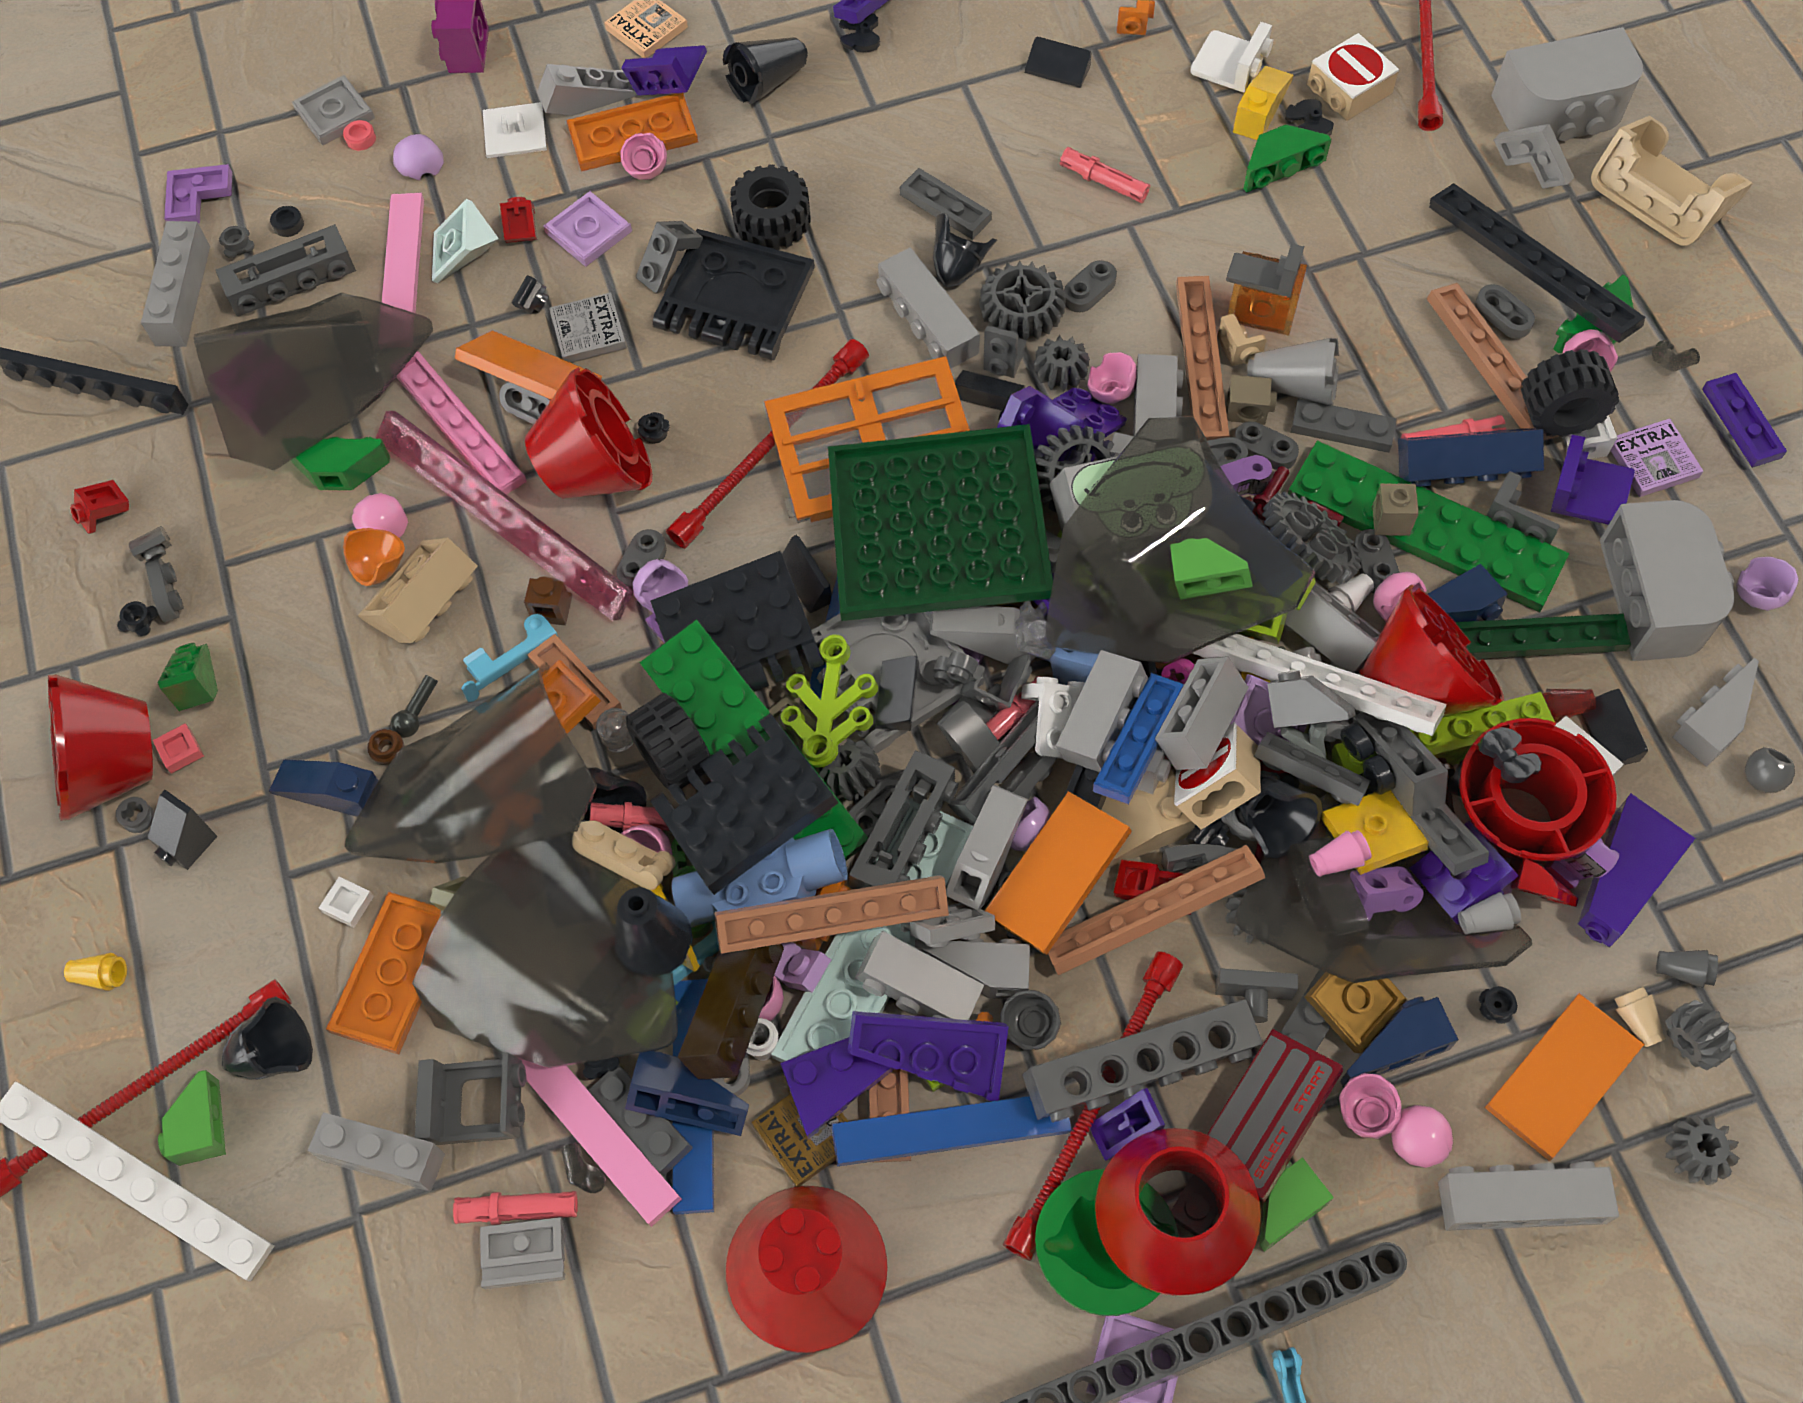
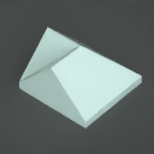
M468 199L434 231L432 281L437 284L480 257L499 239L474 203Z

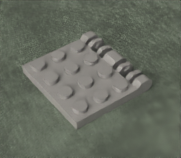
M932 612L841 621V615L838 614L811 630L818 649L823 639L834 634L842 636L850 647V657L841 668L837 697L854 684L856 678L862 674L872 675L878 684V692L875 696L868 699L861 698L845 710L843 715L846 719L849 718L850 712L858 706H864L868 710L872 707L877 712L882 661L906 656H918L911 729L964 696L960 694L963 683L958 681L955 682L954 686H946L934 679L935 673L933 669L939 656L949 657L952 651L964 652L958 644L930 634ZM804 650L798 651L800 657L805 659ZM841 651L835 652L833 656L838 655ZM806 658L804 662L807 664L808 667H810ZM826 668L821 670L817 676L818 681L822 684L824 683ZM983 676L980 679L978 687L984 684ZM865 683L861 689H868L871 683ZM876 714L873 715V724L868 730H856L860 737H865L864 743L868 744L875 753L884 750L896 738L908 732L905 730L875 728Z

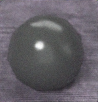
M1763 747L1754 751L1748 757L1745 765V774L1748 782L1756 790L1765 793H1777L1785 790L1792 783L1795 776V766L1793 761L1783 753L1772 748Z

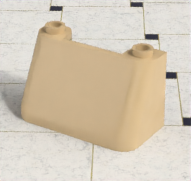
M1650 115L1619 128L1593 169L1591 182L1597 191L1676 244L1689 245L1699 240L1745 196L1753 184L1738 173L1728 172L1721 175L1712 186H1709L1662 155L1661 153L1669 140V133L1662 123Z

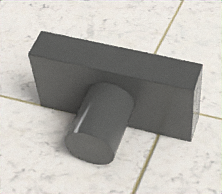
M1220 968L1215 980V995L1244 997L1247 1000L1255 1023L1268 1021V999L1292 1000L1298 990V974Z

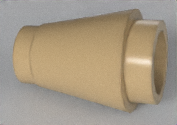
M1644 987L1615 998L1619 1007L1615 1010L1637 1039L1644 1044V1048L1666 1039L1653 995H1648Z

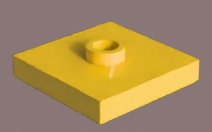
M1391 790L1384 794L1374 792L1363 796L1359 806L1352 803H1344L1322 812L1321 820L1334 838H1337L1345 831L1352 833L1356 830H1359L1365 837L1372 857L1365 861L1364 866L1356 868L1360 875L1428 849L1429 841Z

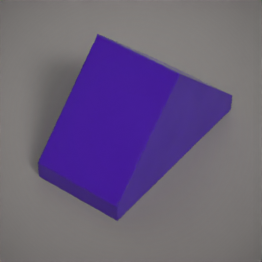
M1145 1088L1096 1119L1091 1124L1090 1130L1104 1160L1108 1161L1127 1143L1145 1133L1164 1129L1165 1123L1148 1088Z

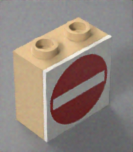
M1358 33L1312 61L1307 85L1314 93L1325 100L1335 112H1338L1348 121L1393 93L1399 69Z
M1235 722L1230 724L1207 768L1176 770L1174 804L1202 830L1261 793L1260 759L1254 757L1258 745Z

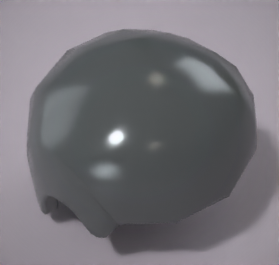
M1036 990L1015 993L1005 1002L1000 1014L1001 1023H1005L1009 1027L1007 1038L1020 1048L1026 1050L1045 1048L1056 1039L1062 1024L1059 1008L1053 1000Z

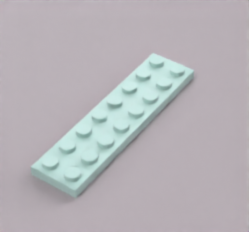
M911 797L909 799L910 808L886 851L893 855L894 865L898 859L897 849L921 805L914 802ZM940 811L943 817L935 834L929 832L923 843L927 845L925 854L918 866L912 865L907 876L910 877V880L941 875L945 878V887L947 889L956 862L973 826ZM901 924L836 934L825 954L831 959L828 967L813 993L805 991L774 1051L771 1053L772 1058L782 1063L848 1038L850 1036L853 1011L882 1013L890 997L885 994L880 997L866 991L862 987L863 982L855 979V976L874 937L882 931L914 948L915 939L917 938L911 936L910 931H901Z

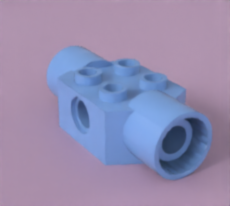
M828 829L796 840L792 837L715 895L708 889L697 871L674 877L672 880V894L675 906L685 914L692 928L715 921L714 912L815 896L817 889L847 880L848 872L840 842L833 829Z

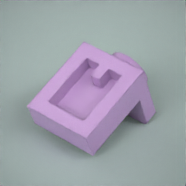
M793 942L782 943L784 950L774 976L791 989L813 993L831 959L820 951L801 949Z

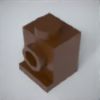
M547 576L537 579L530 578L524 604L529 616L539 614L545 617L550 624L566 626L572 593L567 592L564 581ZM542 608H553L554 612L542 611Z

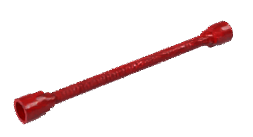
M1419 0L1423 97L1418 102V126L1422 130L1433 131L1440 128L1443 124V109L1435 92L1431 0Z
M850 339L833 357L835 363L831 366V370L821 378L813 389L834 384L847 373L852 375L869 358V353L864 345L855 339ZM810 408L790 412L786 415L789 430ZM772 430L740 462L729 476L718 485V488L712 491L698 508H694L690 513L684 511L666 529L667 535L676 545L686 549L704 530L702 524L705 522L706 516L717 507L720 501L775 446Z
M1162 951L1155 953L1143 977V981L1146 982L1143 989L1144 994L1120 1039L1140 1033L1154 1004H1156V1000L1161 998L1163 992L1171 991L1183 968L1182 962L1176 957ZM1105 1066V1070L1101 1074L1103 1079L1108 1083H1114V1080H1116L1114 1070L1109 1066ZM1087 1105L1084 1106L1082 1113L1079 1115L1080 1118L1077 1119L1075 1127L1072 1129L1073 1131L1070 1132V1136H1068V1140H1066V1144L1063 1146L1064 1149L1061 1150L1059 1158L1056 1159L1057 1162L1054 1163L1055 1167H1052V1171L1049 1172V1176H1047V1180L1044 1182L1045 1185L1042 1186L1043 1189L1040 1190L1041 1194H1038V1198L1035 1199L1036 1203H1033V1207L1027 1210L1024 1217L1017 1216L1003 1242V1246L1015 1255L1028 1261L1032 1260L1036 1252V1227L1041 1210L1049 1196L1064 1181L1063 1177H1066V1173L1069 1171L1068 1168L1071 1167L1073 1159L1076 1157L1075 1155L1078 1154L1077 1150H1080V1146L1083 1144L1082 1141L1085 1140L1084 1137L1087 1136L1089 1128L1092 1127L1091 1124L1094 1123V1119H1096V1115H1098L1101 1107L1088 1111Z
M276 979L272 980L248 996L251 1002L243 1006L241 1012L233 1015V1018L230 1017L228 1021L225 1020L224 1024H220V1027L216 1026L211 1032H207V1035L198 1038V1041L195 1040L194 1044L191 1043L189 1047H185V1050L182 1049L180 1052H177L176 1056L172 1055L167 1061H163V1064L154 1067V1070L151 1069L149 1073H145V1076L142 1075L141 1079H136V1082L133 1081L127 1087H124L123 1091L120 1090L118 1093H115L114 1097L110 1096L105 1102H101L96 1108H92L87 1114L79 1117L78 1121L92 1128L93 1124L96 1125L98 1121L101 1122L107 1115L110 1116L111 1112L114 1113L116 1109H120V1106L123 1107L125 1103L128 1104L129 1100L132 1101L134 1098H137L138 1094L141 1095L143 1092H146L147 1088L150 1089L152 1086H155L156 1083L160 1082V1079L164 1080L169 1074H173L178 1068H182V1065L185 1066L187 1062L190 1063L191 1059L194 1060L196 1057H199L200 1053H204V1050L208 1051L213 1045H217V1042L220 1043L222 1039H226V1036L229 1037L230 1033L252 1016L268 998L278 997L290 1005L292 1001ZM37 1146L24 1153L23 1156H16L10 1161L6 1157L0 1160V1197L22 1183L20 1177L26 1174L28 1169L34 1166V1163L37 1164L48 1157L49 1153Z

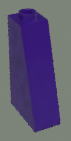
M1630 793L1615 812L1605 841V845L1609 849L1619 853V859L1614 867L1603 877L1595 878L1593 876L1578 925L1585 929L1586 934L1591 939L1604 943L1610 948L1628 928L1696 838Z

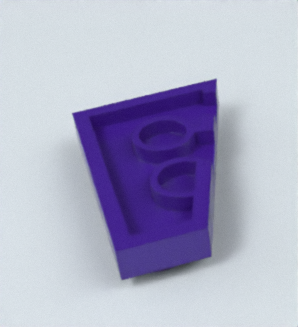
M849 1037L780 1063L808 1140L819 1131L820 1127L834 1116L837 1117L848 1108L847 1105L866 1090L869 1091L891 1073L894 1068L850 1054L848 1051Z

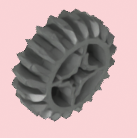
M1020 260L1017 266H1012L1007 262L1004 270L996 268L993 275H987L985 284L982 285L980 290L979 307L981 308L984 322H988L989 326L1017 333L1018 337H1022L1024 340H1027L1029 336H1034L1039 340L1041 332L1050 334L1052 327H1058L1060 319L1065 313L1066 294L1065 290H1063L1062 280H1056L1055 271L1047 273L1045 265L1036 268L1033 261L1029 266L1023 265Z
M1072 425L1069 432L1066 428H1059L1058 438L1051 434L1048 435L1049 447L1044 445L1038 446V450L1043 453L1042 459L1035 457V463L1040 465L1039 470H1037V476L1040 479L1038 482L1039 490L1043 491L1040 497L1041 502H1050L1049 509L1056 512L1049 485L1054 479V471L1060 473L1066 467L1091 462L1092 455L1089 454L1090 449L1094 452L1097 461L1120 456L1118 452H1110L1114 443L1110 440L1104 441L1105 434L1103 432L1097 431L1094 433L1093 428L1085 426L1081 431L1080 426ZM1076 445V449L1071 451L1069 458L1064 461H1058L1065 450Z

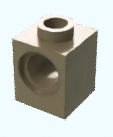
M1232 375L1227 394V421L1241 423L1257 422L1265 425L1268 412H1274L1276 406L1277 392H1271L1272 378Z
M1380 483L1372 505L1375 535L1410 536L1419 514L1416 484Z

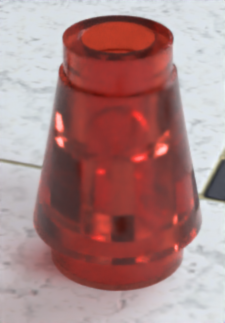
M1547 688L1546 692L1542 693L1556 723L1565 716L1571 718L1596 709V701L1592 689Z

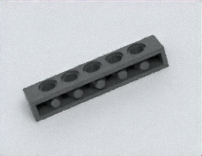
M1244 999L1030 1067L1022 1075L1037 1119L1050 1116L1051 1122L1054 1123L1074 1116L1073 1108L1086 1104L1088 1111L1108 1105L1111 1103L1109 1096L1123 1093L1124 1098L1127 1099L1145 1089L1146 1084L1155 1081L1159 1082L1160 1087H1164L1183 1080L1181 1073L1194 1069L1197 1076L1217 1069L1216 1062L1229 1058L1231 1064L1244 1061L1253 1057L1251 1050L1260 1046L1263 1042L1247 1000ZM1209 1031L1215 1032L1220 1037V1049L1210 1043L1208 1038ZM1174 1042L1180 1043L1185 1048L1186 1060H1181L1174 1054ZM1138 1054H1144L1149 1058L1151 1062L1150 1072L1144 1071L1139 1067L1137 1063ZM1102 1065H1107L1114 1070L1116 1075L1115 1083H1108L1103 1079L1101 1075ZM1069 1076L1077 1080L1080 1086L1079 1095H1072L1066 1090L1064 1086L1065 1077Z

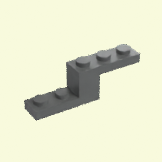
M1365 712L1353 716V723H1356L1363 729L1370 739L1374 751L1386 761L1389 768L1393 771L1395 788L1392 789V793L1429 841L1428 847L1455 876L1488 863L1489 851L1445 804L1448 770L1408 727L1388 720L1377 719Z

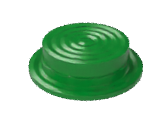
M1095 1169L1069 1178L1058 1186L1045 1202L1036 1227L1035 1244L1037 1258L1047 1282L1070 1305L1084 1312L1099 1316L1126 1315L1144 1308L1153 1302L1160 1293L1148 1290L1128 1278L1115 1265L1106 1252L1099 1235L1095 1211L1097 1189L1105 1169ZM1146 1183L1139 1194L1140 1205L1145 1216L1161 1232L1179 1237L1177 1225L1169 1206L1162 1196L1151 1185Z

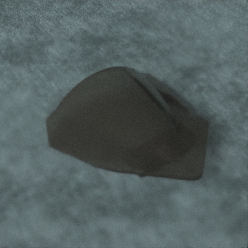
M339 293L307 307L237 322L194 334L193 338L198 359L230 458L275 471L316 443L344 427L383 394L431 335L433 324L429 318L368 298Z
M1193 416L1148 418L1064 525L1056 562L1045 636L1052 646L1060 649L1097 655L1103 650L1132 660L1170 663L1208 645L1296 609L1310 585L1315 571L1300 556L1276 539L1247 507L1221 469L1205 435ZM1191 538H1208L1248 562L1253 587L1180 600L1174 579L1170 544L1181 543L1183 540Z
M545 662L508 685L442 730L402 747L386 768L349 831L344 845L347 851L357 856L437 864L480 858L577 832L598 786L563 728L549 700L542 677L549 672L550 666L548 663Z
M1447 776L1445 804L1455 814L1451 786ZM1368 785L1364 796L1375 792L1370 785ZM1330 793L1320 798L1322 812L1344 804L1334 799ZM1322 814L1319 824L1307 841L1292 844L1286 856L1277 859L1265 856L1260 865L1265 878L1248 887L1235 914L1237 926L1250 936L1320 970L1352 983L1405 975L1507 966L1532 946V939L1517 924H1514L1513 929L1465 934L1460 923L1456 924L1409 869L1431 851L1429 847L1423 852L1380 867L1399 866L1406 868L1417 885L1423 890L1424 894L1420 903L1405 912H1398L1393 909L1392 911L1373 913L1371 920L1368 921L1365 909L1350 878L1351 871H1356V868L1319 877L1310 863V855L1316 853V851L1335 839L1321 820Z
M546 816L533 827L517 834L490 854L454 894L431 933L421 965L412 982L435 1027L498 1051L509 1052L517 1058L548 1068L659 1050L669 1047L675 1042L678 1035V1019L673 971L657 977H648L645 974L632 972L622 963L615 948L619 899L626 891L641 886L575 851L572 846L574 829L580 823Z

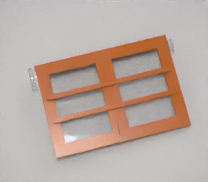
M946 356L764 401L790 494L789 498L784 499L789 518L796 517L797 523L808 520L812 523L833 517L828 446L970 431Z

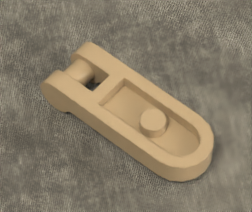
M598 821L581 822L574 829L572 846L575 851L648 890H654L662 882L663 876L668 875L675 867V859L669 852L659 851L657 853Z

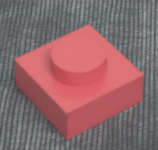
M186 723L152 740L166 769L171 774L204 757L191 729Z

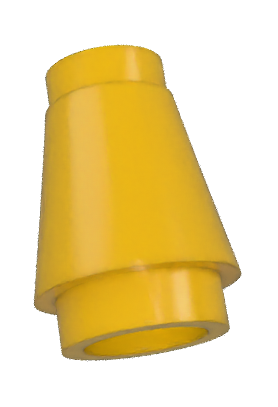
M114 953L69 960L64 968V977L67 982L107 991L121 986L127 975L125 960L122 957H117Z

